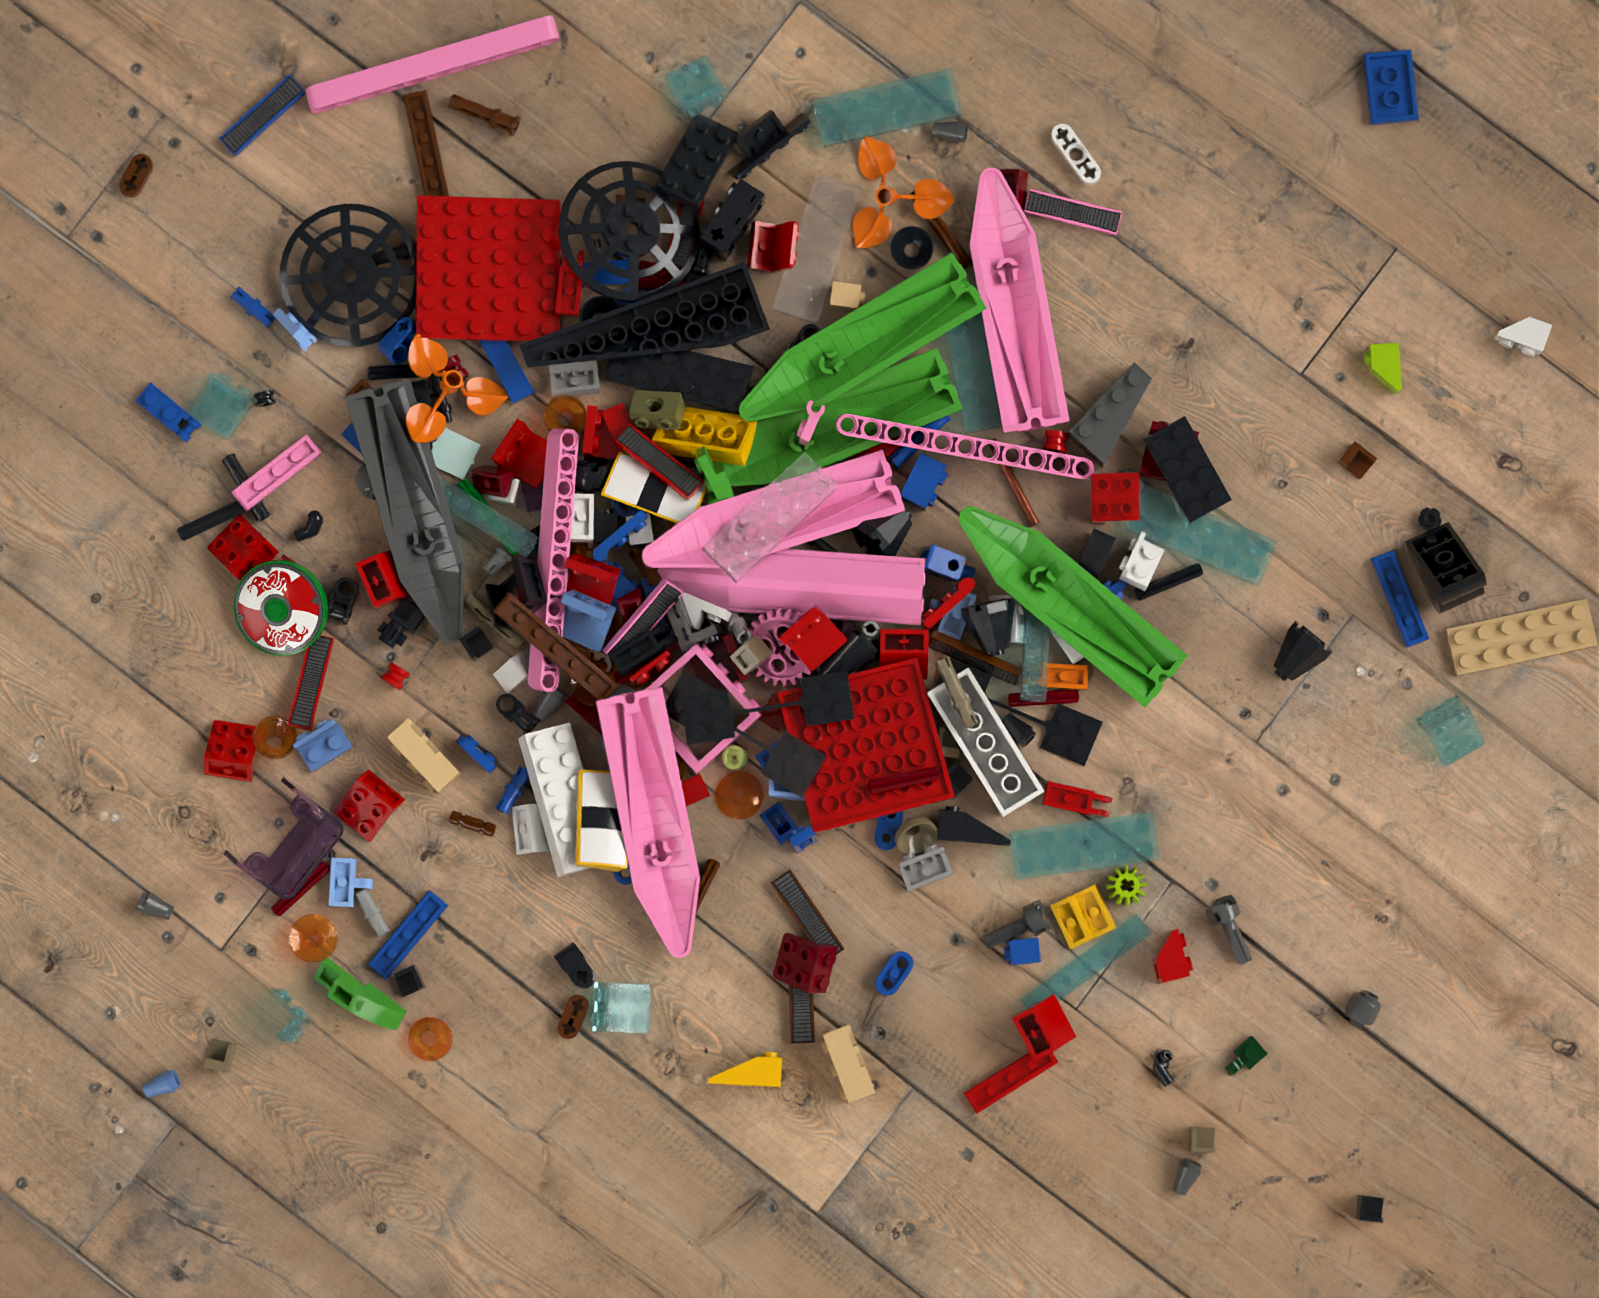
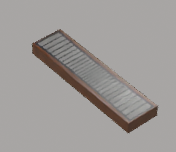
M934 630L929 641V648L1014 686L1022 672V668L995 656L991 657L990 654L984 653L982 650L937 630Z
M791 869L771 882V885L810 942L814 944H832L838 947L836 955L844 950V947Z
M789 985L791 1044L815 1043L813 993H806Z

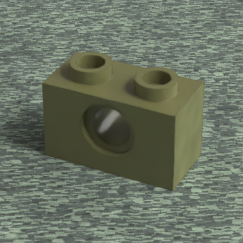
M635 390L629 415L635 428L680 430L686 407L681 392Z

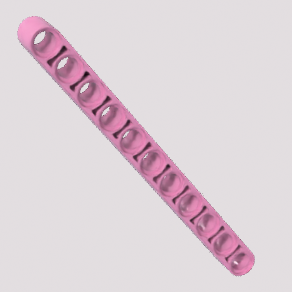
M545 16L307 87L305 93L311 113H320L550 45L559 41L560 37L554 17Z
M848 413L839 415L835 421L836 430L840 434L1078 479H1087L1094 471V466L1089 459ZM844 418H850L853 422V426L849 431L841 429L840 423ZM868 422H873L876 425V432L871 436L864 432V427ZM893 426H896L900 431L899 437L895 440H891L888 437V430ZM915 431H920L923 434V441L920 444H914L911 440V436ZM940 435L946 437L947 440L946 446L942 449H938L935 445V439ZM962 440H968L970 443V449L966 453H961L958 448ZM986 444H991L994 449L990 457H984L982 454V448ZM1010 448L1015 449L1017 452V457L1012 462H1009L1005 457L1006 451ZM1032 453H1038L1040 456V462L1036 466H1032L1029 463V457ZM1057 457H1061L1064 462L1060 470H1055L1052 466L1053 460ZM1083 461L1087 465V470L1084 474L1079 475L1076 472V465Z
M555 428L549 432L547 437L537 558L547 603L534 614L563 638L565 604L561 603V600L567 589L568 568L565 565L570 552L579 440L574 430ZM531 644L528 684L533 690L553 692L559 684L560 668L547 657L544 659L545 655Z

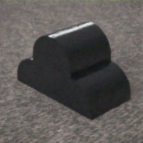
M1449 522L1405 541L1410 557L1421 576L1430 601L1439 614L1484 595V586H1487L1485 574Z

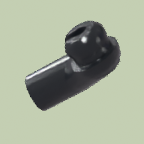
M312 510L309 512L306 526L294 531L297 542L314 537L319 533L323 524V516L319 511Z
M1169 1050L1159 1051L1155 1056L1153 1071L1165 1087L1174 1081V1078L1168 1071L1170 1060H1172V1053Z

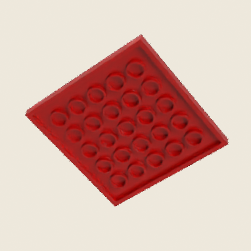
M417 195L416 335L420 334V338L430 340L528 342L560 330V315H555L560 272V243L558 237L560 200Z
M918 658L849 674L848 678L855 719L807 726L805 712L801 706L795 705L781 708L786 731L827 756L804 794L812 830L815 834L955 797ZM801 687L777 693L779 704L797 702L802 696ZM935 766L939 769L940 778L935 781L874 794L869 790L868 783L870 780Z

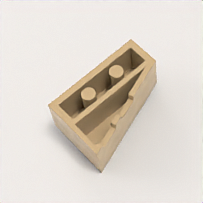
M410 718L406 719L387 737L393 743L390 746L391 749L399 757L404 755L409 760L406 765L415 775L419 772L425 778L423 783L431 792L436 790L438 793H441L461 775Z
M850 1024L823 1034L824 1040L820 1041L824 1055L830 1054L832 1063L828 1065L833 1078L838 1076L841 1085L837 1089L841 1099H847L848 1103L876 1093Z

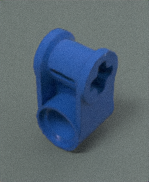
M409 317L401 318L379 342V352L395 365L402 364L408 358L409 347L414 338L412 335H416V326L413 320Z

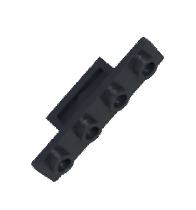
M770 109L734 138L746 157L728 171L729 174L736 180L746 178L754 167L765 163L774 151L784 148L793 136L804 132L807 129V125L811 123L809 117L801 113L786 126H783L776 114Z

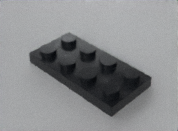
M696 112L658 179L655 189L698 210L735 143L734 138L739 135V132Z
M1186 416L1143 438L1189 523L1232 500Z

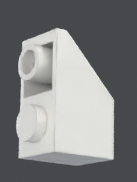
M1528 317L1498 331L1494 339L1498 340L1499 345L1512 348L1514 346L1522 349L1521 352L1523 354L1534 357L1535 354L1540 355L1543 352L1552 325Z

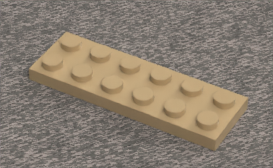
M1587 599L1445 630L1456 676L1598 645Z

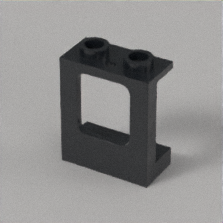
M516 558L512 561L513 574L500 585H485L496 628L513 629L493 611L506 594L510 593L517 586L523 605H528L527 608L533 613L547 603L537 560Z

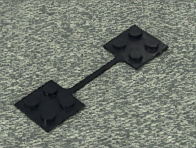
M950 658L956 674L969 667L986 695V688L992 675ZM941 674L935 687L944 682ZM988 698L992 704L1044 725L1046 734L1040 748L1085 766L1102 726V721L1062 704H1058L1050 721H1042Z
M684 670L665 702L668 717L684 726L680 697L718 690ZM734 726L735 732L768 751L770 757L761 774L803 798L827 756L786 731L778 745L770 748Z
M848 671L799 678L802 696L797 702L737 711L732 709L728 689L682 696L680 700L687 745L735 738L733 719L736 715L799 705L804 709L807 726L855 719Z

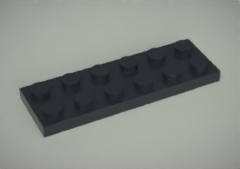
M686 350L608 359L603 379L646 391L681 392L684 400L739 413V406L746 398L754 367Z

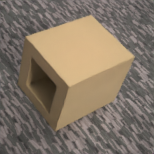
M833 281L830 309L852 312L859 308V306L864 305L866 292H861L862 285Z

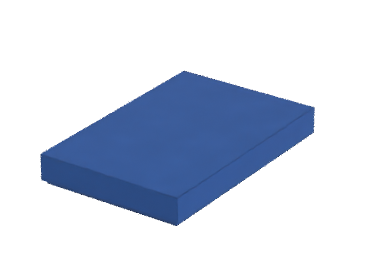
M1411 49L1364 54L1363 61L1370 125L1418 121L1419 115Z

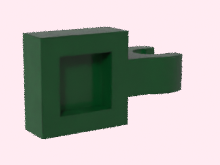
M1250 1036L1233 1051L1237 1058L1225 1069L1230 1075H1234L1244 1065L1250 1070L1268 1053L1253 1036Z

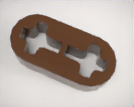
M137 154L132 158L119 183L120 190L126 197L134 198L143 190L154 168L150 157L145 154ZM146 160L147 169L142 168L139 174H136L139 170V167L136 165L137 162L142 163ZM134 177H136V180L134 182L136 189H131L129 192H127L128 188L125 186V184L131 183Z
M574 995L568 1000L558 1023V1033L563 1038L572 1039L578 1035L589 1010V1002L584 996ZM582 999V1005L585 1006L584 1010H579L577 1015L573 1016L574 1007L571 1005L572 1002ZM572 1017L575 1019L572 1027L576 1029L574 1033L570 1032L566 1035L562 1025L568 1024Z

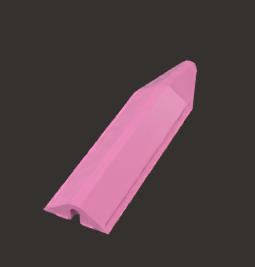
M987 168L981 173L970 251L978 293L987 308L982 311L1003 433L1043 429L1069 422V415L1036 235L1003 174L996 168Z
M883 450L702 506L649 544L643 550L642 561L646 566L652 568H727L856 527L865 520L891 516L906 510L898 487L896 485L892 486L891 478L893 473L889 463H887Z
M784 549L727 568H658L657 570L662 580L665 578L683 592L726 609L729 612L767 614L769 610H772L776 615L777 610L781 608L783 614L788 609H791V616H795L800 612L801 617L817 604L829 619L921 625L924 605L922 590L925 585V558Z
M661 687L620 694L596 701L634 892L669 953L674 957L682 958L687 956L692 947L700 875L663 689Z

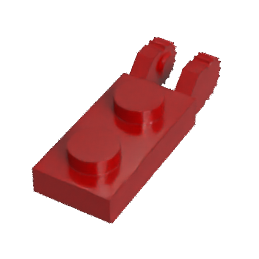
M579 250L577 262L583 268L585 251ZM564 256L559 272L555 315L579 317L583 283L568 267Z
M966 577L956 585L954 594L949 591L939 600L942 603L941 606L936 610L931 607L922 615L924 621L921 623V626L924 629H930L975 588L974 579Z
M1047 781L1042 805L1085 815L1092 814L1109 818V812L1106 810L1091 807L1093 799L1108 804L1112 803L1113 798L1096 794L1095 791Z

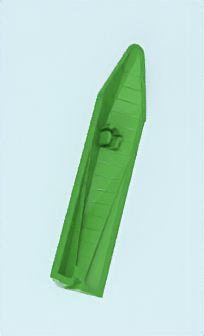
M950 253L792 348L787 349L739 406L740 416L745 421L754 422L804 411L810 400L813 401L811 409L824 406L987 308L975 286L969 284L967 273L962 265L959 264L954 254Z
M934 348L884 369L825 404L824 413L817 422L808 446L800 444V437L797 436L802 420L807 421L809 418L807 411L804 410L759 421L745 466L724 464L732 487L776 484L795 478L801 472L807 474L883 443L840 434L835 428V421L841 414L848 413L921 427L963 408L955 386L949 381L945 362L942 360L938 349ZM821 407L813 408L811 410L813 412H819ZM844 418L840 423L841 429L849 431L853 426L852 420ZM868 422L864 427V432L868 436L873 435L876 432V425L873 422ZM896 426L888 430V437L890 439L900 435V431ZM713 462L715 466L721 464L720 462Z
M969 506L961 510L959 523L996 584L1143 707H1146L1162 690L1163 682L1167 678L1172 677L1188 657L1187 654L1041 532L976 507Z

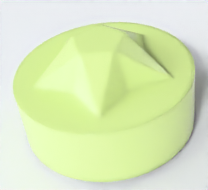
M737 745L727 747L722 755L724 765L732 770L742 769L748 759L746 751Z

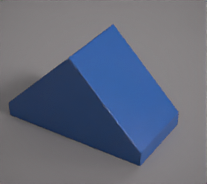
M777 802L759 815L780 846L793 837L791 833L798 829L780 802Z

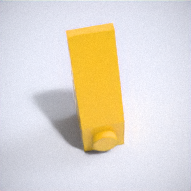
M763 1052V1057H755L708 1078V1083L781 1087L782 1058H778L775 1052Z

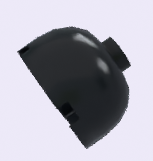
M584 457V460L577 461L575 491H579V494H593V492L603 489L611 471V462L608 463L606 459Z

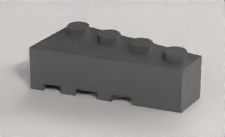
M1135 362L1068 433V436L1102 468L1152 379Z

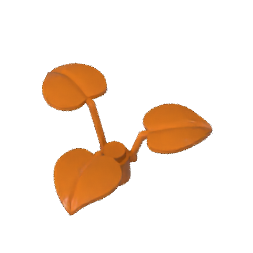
M871 137L863 138L858 155L859 168L862 174L869 180L882 177L879 184L880 188L875 192V200L879 204L880 211L878 212L873 207H865L856 213L853 220L855 247L871 248L887 240L892 232L893 223L889 217L883 215L884 206L893 205L897 199H915L914 210L920 217L925 219H934L941 216L954 203L951 191L943 183L934 179L918 181L914 188L915 195L897 194L894 188L886 187L885 173L891 172L895 168L897 162L896 152L886 142Z
M420 334L415 335L408 352V362L411 370L420 378H427L432 373L436 377H442L440 388L443 391L432 409L427 404L418 403L413 405L407 412L406 426L414 442H431L443 433L446 427V418L442 413L436 412L444 397L447 394L455 393L459 387L463 396H468L466 399L468 409L480 416L490 415L495 412L509 398V395L501 386L483 377L469 379L465 390V383L460 372L457 370L438 372L447 365L448 355L446 350L433 340L420 338Z

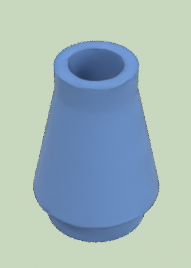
M165 1070L148 1083L143 1084V1091L147 1098L173 1093L181 1087V1082L175 1070Z

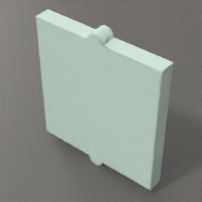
M445 428L436 442L432 443L433 448L431 451L437 468L463 480L471 465L475 464L474 459L481 445Z

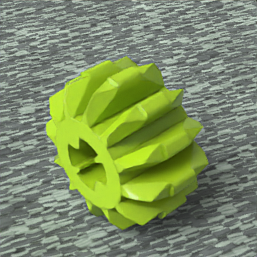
M1124 865L1123 874L1118 868L1114 869V873L1118 878L1112 875L1108 876V880L1114 882V884L1106 885V889H1114L1115 891L1109 894L1110 899L1116 895L1119 896L1116 900L1117 905L1125 898V906H1130V897L1137 904L1139 899L1135 894L1142 897L1146 895L1144 891L1139 890V887H1147V883H1139L1138 881L1145 875L1142 873L1137 877L1134 876L1137 872L1136 867H1133L1129 874L1128 866ZM1122 880H1125L1126 882H1132L1133 886L1130 887L1132 888L1131 892H1129L1128 890H1121L1120 886L1123 885L1121 883Z

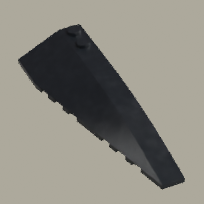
M743 262L520 344V348L527 367L530 368L723 347L768 331L770 328L746 263Z

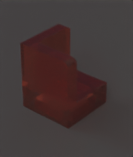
M773 693L766 706L779 704L777 695ZM781 708L763 710L761 712L763 716L759 720L778 732L784 723Z

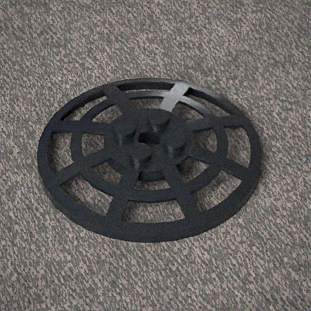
M618 161L598 166L587 172L571 188L561 207L558 219V237L565 261L571 271L584 285L603 297L633 303L672 289L683 280L696 259L700 229L694 208L687 205L693 226L681 225L677 212L668 199L669 196L657 191L655 187L647 183L633 180L632 168L647 170L658 176H661L663 171L641 162ZM622 168L624 180L610 183L599 191L587 183L592 177L601 172ZM634 187L646 190L656 197L648 205L635 200ZM625 188L626 200L615 205L604 196L612 190ZM582 190L591 197L584 210L582 224L567 225L571 203L577 192ZM596 203L607 211L603 223H590L591 213ZM662 203L667 208L673 224L659 222L655 211ZM626 224H634L637 227V234L631 235L627 233L625 229ZM590 233H603L608 247L601 254L595 248ZM660 233L673 234L672 244L667 254L656 245ZM582 234L585 246L594 259L593 263L585 271L572 253L568 235ZM680 234L692 235L693 244L685 266L680 271L671 259L677 251ZM649 252L659 261L650 268L639 270L638 257L644 256ZM614 253L629 258V270L618 268L610 264L608 260ZM602 267L614 275L629 278L628 293L607 288L592 277ZM663 268L673 277L670 282L657 289L638 293L639 278L653 275Z
M339 204L317 211L295 229L282 254L280 286L286 306L308 332L326 343L342 347H361L377 343L389 333L397 321L403 317H410L415 310L416 244L408 231L395 218L377 208L362 204ZM350 211L372 214L381 218L387 224L378 234L366 227L350 225ZM340 212L341 226L326 230L316 239L305 231L310 224L319 218L331 213ZM394 230L401 235L407 244L412 256L413 265L399 266L395 252L386 241ZM351 232L366 235L373 240L364 250L352 247ZM341 233V248L330 253L321 245L327 238ZM300 238L308 246L301 262L300 275L286 276L289 254L296 240ZM380 246L388 255L391 267L378 268L372 255ZM313 252H315L324 260L321 273L307 274L310 258ZM348 268L356 272V279L353 282H347L343 277L344 271ZM414 275L412 296L402 313L391 303L397 294L400 276ZM392 277L390 291L386 299H384L375 289L379 278ZM322 282L327 295L320 304L313 298L308 287L309 283ZM301 284L305 299L314 310L306 321L294 307L287 285ZM369 298L379 306L370 314L358 317L357 303ZM335 300L347 304L348 318L332 315L327 312V309ZM384 312L396 320L381 333L361 339L360 324L370 322ZM321 317L336 324L349 325L351 340L330 337L313 327Z

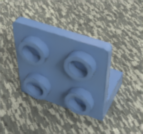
M576 590L564 593L561 603L566 605L563 637L597 652L601 651L616 607Z
M325 719L316 725L317 730L314 732H304L295 738L296 743L293 744V747L301 754L312 773L353 748L341 726L334 719L330 721Z

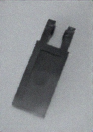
M668 623L658 626L652 631L645 632L609 655L622 677L663 653V650H668L678 643L679 639L675 635H670L659 643L656 641V639L662 638L671 631V626Z

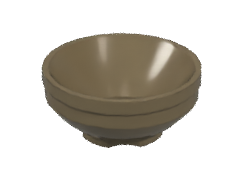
M909 818L900 825L895 834L896 847L904 855L912 853L915 855L924 853L923 849L935 844L938 838V830L933 822L927 818ZM918 825L915 830L906 832L909 828Z

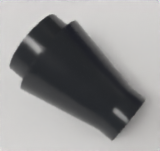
M1008 713L1001 720L1017 745L1020 744L1023 748L1036 736V733L1033 731L1034 727L1013 716L1011 713Z

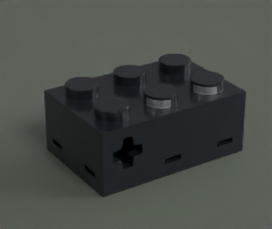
M740 179L738 183L733 182L726 193L728 195L724 203L720 202L713 212L715 214L711 223L707 221L700 231L702 247L713 251L716 256L725 262L765 204V194L743 179Z

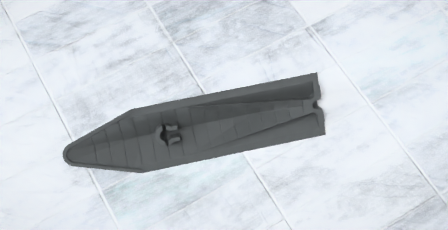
M410 378L384 384L379 389L373 390L369 388L358 391L359 393L345 396L400 582L441 640L448 644L455 643L461 638L463 633L465 561L429 442H414L406 426L407 412L413 405L417 404Z

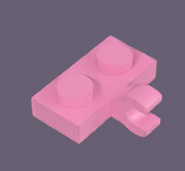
M811 400L806 407L809 418L807 421L802 420L797 432V436L800 437L799 443L808 446L817 422L825 410V406L822 405L819 412H813L811 410L813 401Z

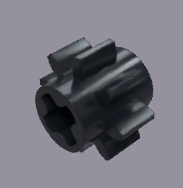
M393 619L389 623L383 621L377 629L381 633L378 639L392 649L396 644L402 646L408 638L403 634L406 628Z

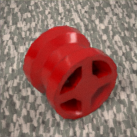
M1045 430L1046 442L1043 444L1042 450L1064 454L1066 452L1064 443L1068 439V433L1057 430Z
M390 661L388 671L383 673L380 678L401 690L403 681L408 679L411 674Z

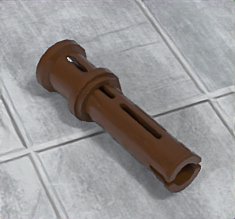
M454 93L448 104V108L489 123L492 129L499 128L509 132L510 136L515 135L521 120L520 116L513 117L503 113L500 108H495L494 110Z

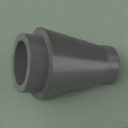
M962 121L933 123L932 136L955 144L965 143L968 125L962 123Z
M558 688L553 692L543 691L533 714L540 720L545 721L564 702L565 694Z
M143 892L136 910L142 912L141 915L169 920L174 906L169 905L151 892L149 894Z
M1184 1158L1183 1162L1179 1163L1172 1190L1186 1196L1188 1190L1201 1175L1202 1165L1191 1159Z

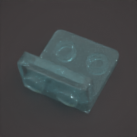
M706 56L668 73L665 77L685 118L689 116L695 117L704 111L703 109L711 105L712 107L718 106L728 98L724 84L720 83Z
M212 371L207 377L210 383L190 410V415L224 439H229L255 401L250 397L251 391L242 385H239L238 388L230 383L232 379L221 371L218 375Z
M1458 695L1445 700L1443 704L1433 710L1426 711L1416 719L1419 727L1429 736L1444 766L1452 764L1484 744V738L1469 706Z
M595 983L592 993L594 1000V1011L591 1017L593 1031L647 1033L649 1031L651 987L649 985Z
M272 987L269 991L294 1018L276 1036L282 1043H296L304 1036L303 1030L310 1025L306 1020L309 1016L300 1006H294L290 1002L293 1000V997L284 988Z

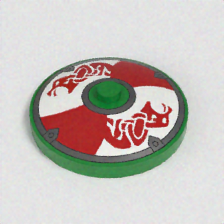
M271 560L252 568L241 579L234 596V616L242 635L255 648L270 655L289 656L307 649L320 637L327 622L328 602L321 583L310 570L293 561Z

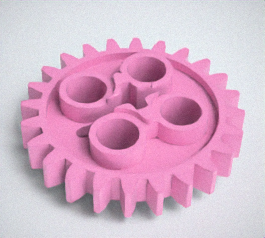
M779 608L775 615L772 610H769L767 617L761 614L758 617L759 621L754 620L751 623L754 628H748V631H750L752 638L758 635L761 639L768 640L771 644L769 649L773 653L757 668L756 677L764 674L765 683L772 678L774 686L781 680L783 686L786 687L789 680L795 685L797 677L805 678V673L810 675L813 672L809 670L787 644L785 645V650L778 648L779 645H784L779 639V636L782 634L780 627L785 626L789 628L800 618V612L795 616H791V609H788L783 614L782 609ZM774 659L782 660L785 667L778 668L774 663Z

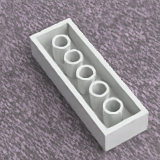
M968 667L958 673L957 676L967 698L971 700L970 705L979 722L978 724L964 729L957 710L953 709L952 705L954 703L944 682L927 692L1004 817L1043 793L1044 790Z
M566 723L524 734L518 740L557 877L591 869L575 865L578 771L583 770L571 724Z

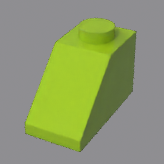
M1399 343L1370 344L1367 351H1364V364L1369 366V372L1394 394H1399L1402 391Z

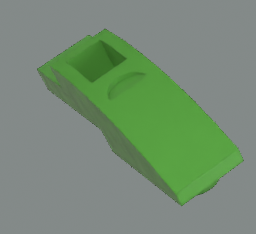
M705 446L696 449L697 458L694 459L698 471L700 473L704 472L707 478L704 482L710 492L706 505L734 497L731 480L724 462L715 466Z
M328 957L321 962L314 976L316 981L329 990L328 998L349 1012L374 1024L397 1030L407 1012L374 985L368 983L364 986Z

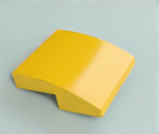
M1097 884L1050 905L1070 949L1117 928Z

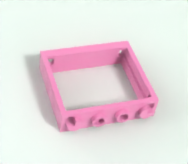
M697 643L647 688H660L697 655L745 709L760 707L754 698L749 700L745 696L744 692L746 689L738 680L733 682L728 677L730 671L721 662L717 664L711 658L714 655L713 652L706 645L701 646ZM760 711L750 712V716L737 728L745 732L763 716ZM670 727L675 750L696 774L700 773L741 736L735 732V738L723 739L700 760Z

